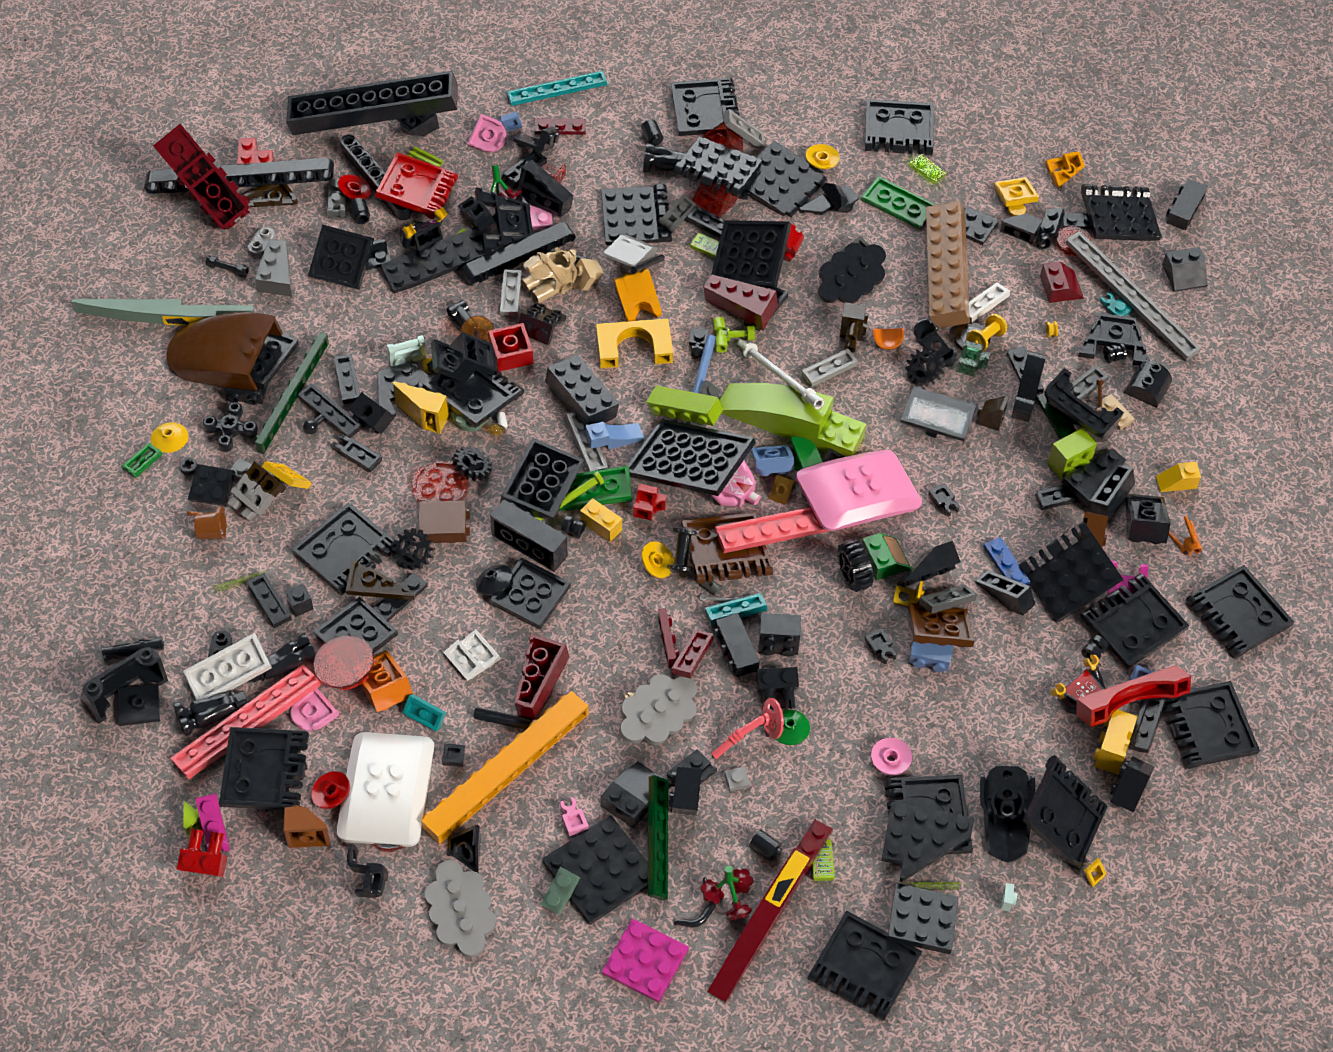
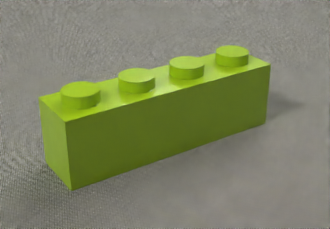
M658 385L655 386L646 401L650 412L656 416L661 415L671 419L676 418L686 422H696L701 425L714 426L723 411L718 397Z

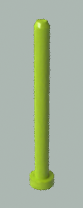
M597 471L593 474L594 477L567 494L560 508L596 484L602 485L605 483L600 473Z

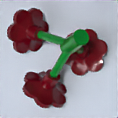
M498 164L491 165L494 181L490 193H497L498 196L507 199V196L514 199L522 192L521 190L513 192L511 188H508L500 179ZM499 183L505 191L499 190Z
M728 865L724 868L725 878L720 883L707 879L700 886V890L706 901L718 904L724 898V893L721 890L722 886L728 884L733 898V907L726 912V917H729L730 920L741 919L751 913L752 909L749 905H741L736 894L740 892L748 893L754 880L750 876L748 869L733 870L732 866Z

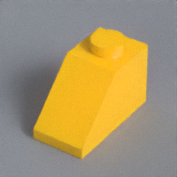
M1187 462L1174 465L1156 475L1160 492L1197 489L1201 474L1197 462Z

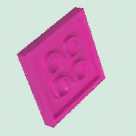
M632 918L604 966L602 974L659 1003L687 954L689 946Z

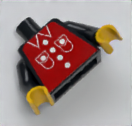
M1090 655L1092 663H1090L1089 658L1083 660V664L1086 667H1090L1089 670L1085 669L1066 687L1062 683L1055 684L1056 688L1051 689L1050 694L1054 697L1058 696L1057 700L1065 712L1076 715L1077 698L1106 689L1099 668L1096 667L1099 663L1096 655Z

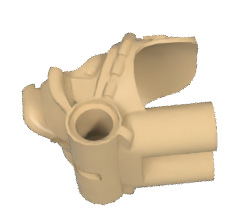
M557 247L555 252L547 254L538 252L536 256L530 257L524 263V268L529 272L530 276L521 280V284L524 289L528 288L526 290L528 293L531 291L532 298L538 300L536 303H541L557 293L559 295L565 294L567 290L574 288V281L577 276V269L574 266L576 251L571 249L567 252Z

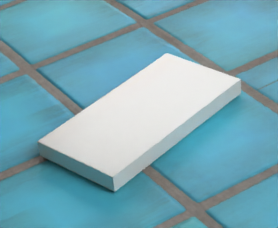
M253 633L189 667L183 673L195 699L198 700L227 693L272 667L257 635Z

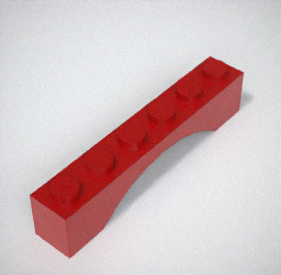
M1177 665L1077 698L1076 716L1090 727L1107 722L1117 709L1128 703L1149 698H1176L1190 693L1191 675Z

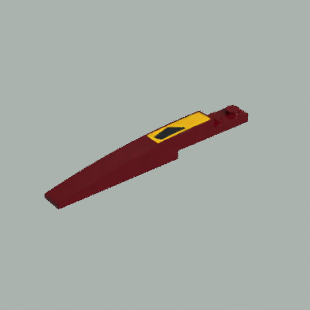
M814 819L756 908L707 991L709 994L725 1003L727 1002L791 901L792 895L832 834L833 828Z

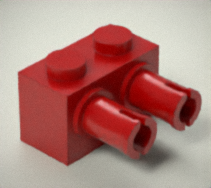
M190 829L188 847L180 849L176 870L223 877L228 857L221 853L224 833L211 832L208 851L202 852L200 847L204 831Z

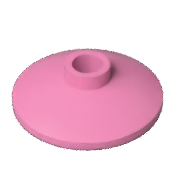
M885 738L874 745L871 752V760L880 772L887 775H899L910 767L912 753L905 742L896 738ZM893 757L895 761H889L887 758Z

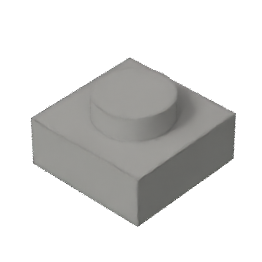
M745 767L725 771L730 792L750 787Z

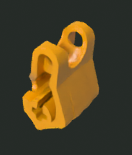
M646 268L635 274L624 273L622 278L620 276L613 278L627 322L636 321V317L641 310L651 312L654 318L662 316L661 306L649 269Z

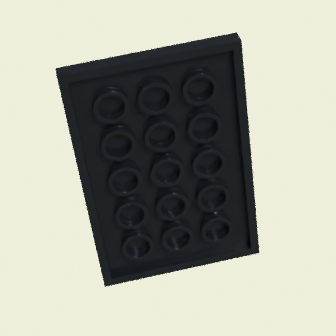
M661 419L628 464L630 477L719 496L756 441L751 436Z

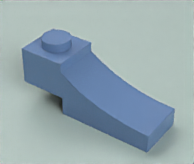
M604 422L586 425L585 436L591 449L606 445L608 449H613L644 440L639 423L607 425Z

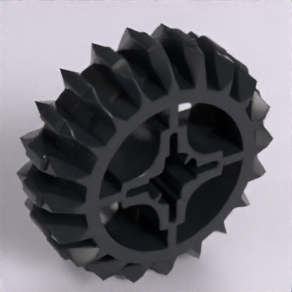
M855 539L844 541L838 545V563L848 586L855 592L864 591L871 587L874 581L873 568L871 567L869 555H867L863 545Z

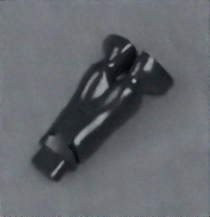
M647 143L643 172H648L652 165H655L658 170L674 171L676 164L682 160L686 153L677 152L663 146L655 147L653 144Z
M301 633L296 641L284 644L276 652L267 656L272 668L251 680L255 683L261 679L265 681V679L274 678L297 669L306 660L315 666L320 664L306 633Z
M242 690L237 693L231 691V695L227 692L209 698L192 701L188 708H185L181 702L177 701L173 703V707L186 737L191 735L194 729H202L214 721L239 710L241 706L246 705L248 702Z

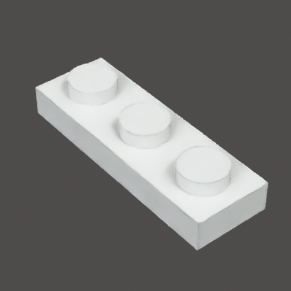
M995 283L969 302L970 322H974L1008 298L1010 290L999 283Z

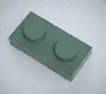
M560 867L540 905L561 916L580 877Z

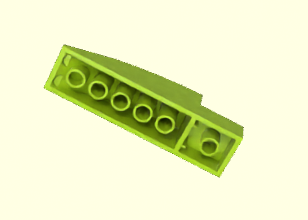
M729 383L720 399L723 407L721 414L789 440L791 437L806 438L814 443L818 451L825 454L831 448L846 457L855 455L865 437L867 426L866 423L832 411L834 397L816 392L819 397L823 398L824 405L820 409H815L810 403H805L802 400L800 393L791 386Z

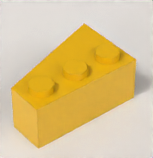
M1117 709L1110 716L1109 720L1104 723L1107 730L1106 732H1101L1098 742L1102 743L1101 748L1096 747L1093 759L1096 760L1094 767L1117 775L1119 774L1137 716Z

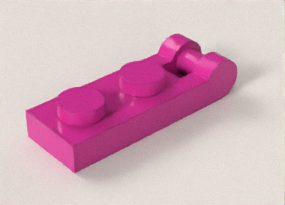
M217 793L196 798L207 850L209 848L211 832L224 833L221 850L224 852L230 851Z

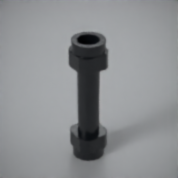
M208 255L205 264L210 268L219 267L236 272V275L240 277H246L245 273L248 274L249 267L243 264L238 266L219 260L218 257Z

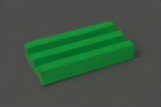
M148 442L122 465V469L133 475L134 478H137L160 458L163 453ZM149 449H151V451L146 456L141 457ZM139 459V462L136 463L132 468H130V466H131L136 460Z

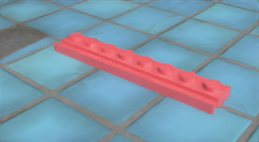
M811 507L715 527V533L718 535L717 538L723 553L829 532L820 525Z
M304 664L299 666L172 756V763L188 780L226 754L230 727L261 729L321 686L320 680Z

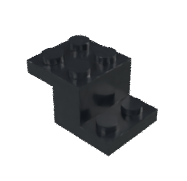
M461 332L450 345L435 339L430 343L433 371L465 383L476 370L490 375L496 372L493 344Z

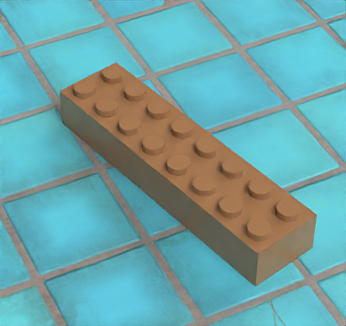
M961 200L926 207L930 319L938 328L970 323L966 221Z

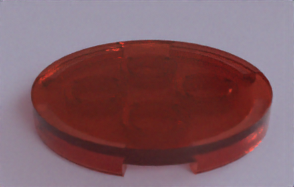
M435 461V463L421 467L415 473L412 480V491L418 502L463 501L469 490V480L464 475L460 476V471L454 470L455 466L451 464L452 462Z
M336 637L326 642L318 650L314 659V671L318 680L324 686L339 688L340 690L351 689L360 685L368 678L375 663L374 654L370 645L359 637Z

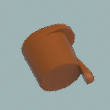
M219 506L217 511L207 513L187 511V516L195 515L194 529L197 539H226L227 522L225 510L222 506Z

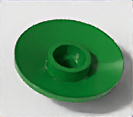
M783 710V732L776 740L785 745H797L803 742L810 732L808 719L799 711ZM791 722L794 725L788 726L787 723Z

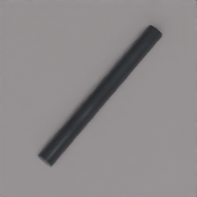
M660 254L631 267L630 272L632 274L640 272L664 261L665 257L663 254Z

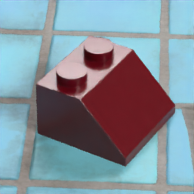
M1060 261L1043 263L1040 278L1049 303L1084 299L1073 269Z

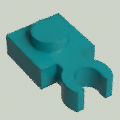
M1109 292L1106 295L1109 300L1103 297L1100 298V303L1108 306L1107 311L1111 315L1126 317L1133 310L1120 298L1115 300L1113 294Z

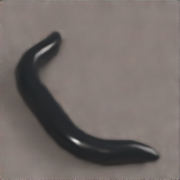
M709 901L697 919H680L675 921L674 924L690 928L698 927L707 921L717 904Z

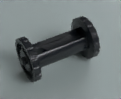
M673 527V532L678 533L674 564H667V568L675 569L677 572H692L693 568L687 566L691 536L698 535V531L688 530L687 527L683 529Z

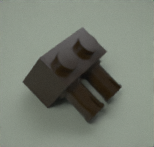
M846 302L844 304L839 338L846 339L844 350L849 349L851 353L855 352L857 341H861L862 335H866L867 325L865 324L868 322L869 314L865 313V305Z

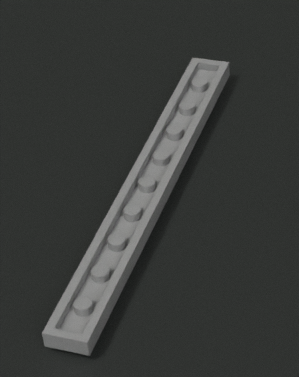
M1080 231L1066 240L1065 244L1186 361L1200 352L1201 347Z

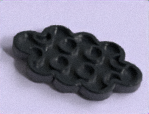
M850 243L843 252L834 253L831 261L824 263L819 269V278L822 280L818 288L819 297L827 303H834L840 299L843 303L854 304L860 299L861 295L869 294L873 290L874 285L881 283L885 278V269L882 266L886 259L884 249L876 244H871L864 248L861 244Z

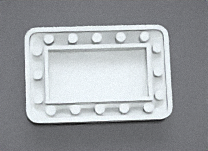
M361 732L354 737L346 773L350 781V790L345 800L341 803L337 825V836L341 841L365 844H392L404 847H412L419 842L422 830L421 820L425 812L434 754V742L431 738Z

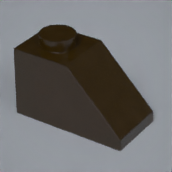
M1009 396L986 400L983 407H979L976 417L979 418L978 425L999 431L1005 417Z

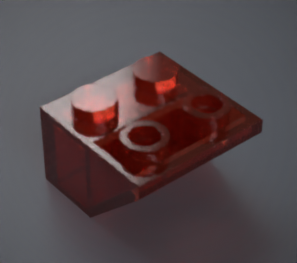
M700 183L692 201L698 207L721 218L735 205L738 197L731 195V192L729 194L725 193L726 186L724 185L717 190L715 189V184L709 187Z

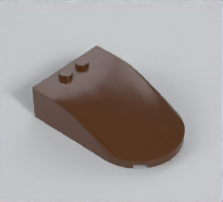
M234 312L200 319L187 324L173 336L167 348V362L172 371L179 378L186 381L257 391L258 389L250 372L267 335L282 336L283 332L275 316L268 314Z

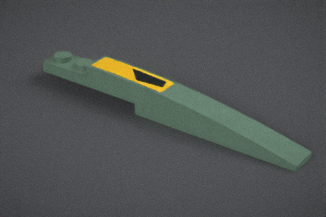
M72 299L74 310L78 313L165 325L186 326L191 322L234 312L255 313L253 305H183L182 299Z

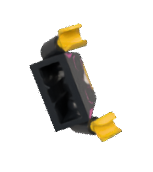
M443 207L434 212L436 217L433 222H416L402 228L400 231V242L405 249L421 251L443 239L440 226L443 222L442 219L448 215Z

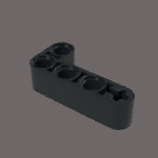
M1028 351L1011 418L1029 422L1047 355Z

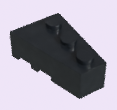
M533 160L522 166L517 191L521 190L522 192L516 197L522 196L527 203L558 217H562L569 212L574 196Z

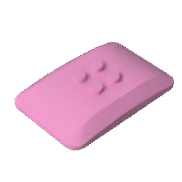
M890 450L867 452L823 462L801 469L796 474V480L820 525L828 531H835L912 512L919 509L922 505V500L900 461Z

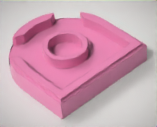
M481 114L467 145L484 152L498 151L506 143V129L500 121Z
M318 688L291 708L293 723L298 728H302V730L306 729L305 731L318 730L339 716V712Z

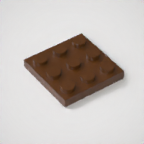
M909 603L908 612L914 642L921 644L933 643L941 646L954 645L962 648L973 647L974 637L967 609L952 607L931 614L920 604Z

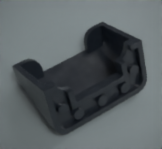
M1063 368L1046 387L1044 395L1048 405L1079 429L1084 428L1095 441L1101 443L1107 441L1114 433L1124 412L1118 407L1113 411H1106L1107 409L1103 407L1099 413L1070 392L1074 385L1069 382L1072 373Z
M146 647L140 649L84 685L80 697L98 724L107 719L106 710L111 706L107 698L118 692V688L126 687L139 678L145 684L156 682L159 686L168 681L161 657L153 648Z

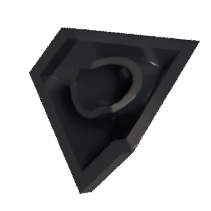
M476 824L449 836L447 856H453L478 874L481 845L480 826Z

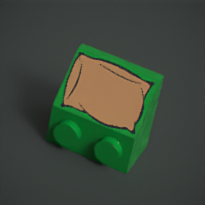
M878 533L862 539L863 548L866 549V553L869 555L871 567L873 568L872 572L876 580L908 571L911 568L895 537Z

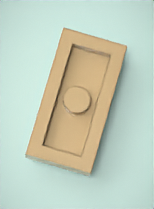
M1112 394L1102 399V407L1106 408L1107 411H1113L1118 407L1124 412L1117 425L1119 430L1134 422L1135 418Z

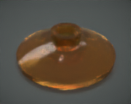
M473 316L464 322L461 332L474 336L476 331L479 334V339L489 342L488 331L495 328L487 318Z

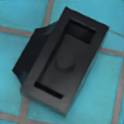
M824 183L821 187L838 212H851L854 203L859 199L851 186Z

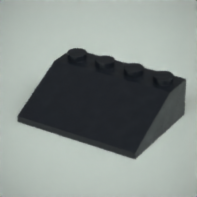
M532 438L501 495L500 503L506 500L509 503H514L524 512L531 513L534 517L554 520L584 463V459Z

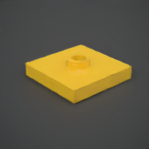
M1027 177L994 182V189L1006 207L1038 202L1039 200L1038 194Z
M265 461L262 468L279 478L280 481L290 486L308 489L312 484L311 481L285 464Z

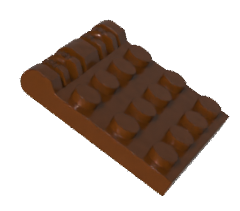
M756 512L682 520V529L687 527L688 530L698 531V535L691 536L689 550L697 584L705 583L706 579L708 583L713 581L711 569H717L719 581L725 580V574L727 580L742 579V570L744 577L749 578L751 575L749 565H754L757 577L762 576V572L764 576L773 575V567L766 545L723 553L717 538L718 535L715 533L716 526L757 518Z

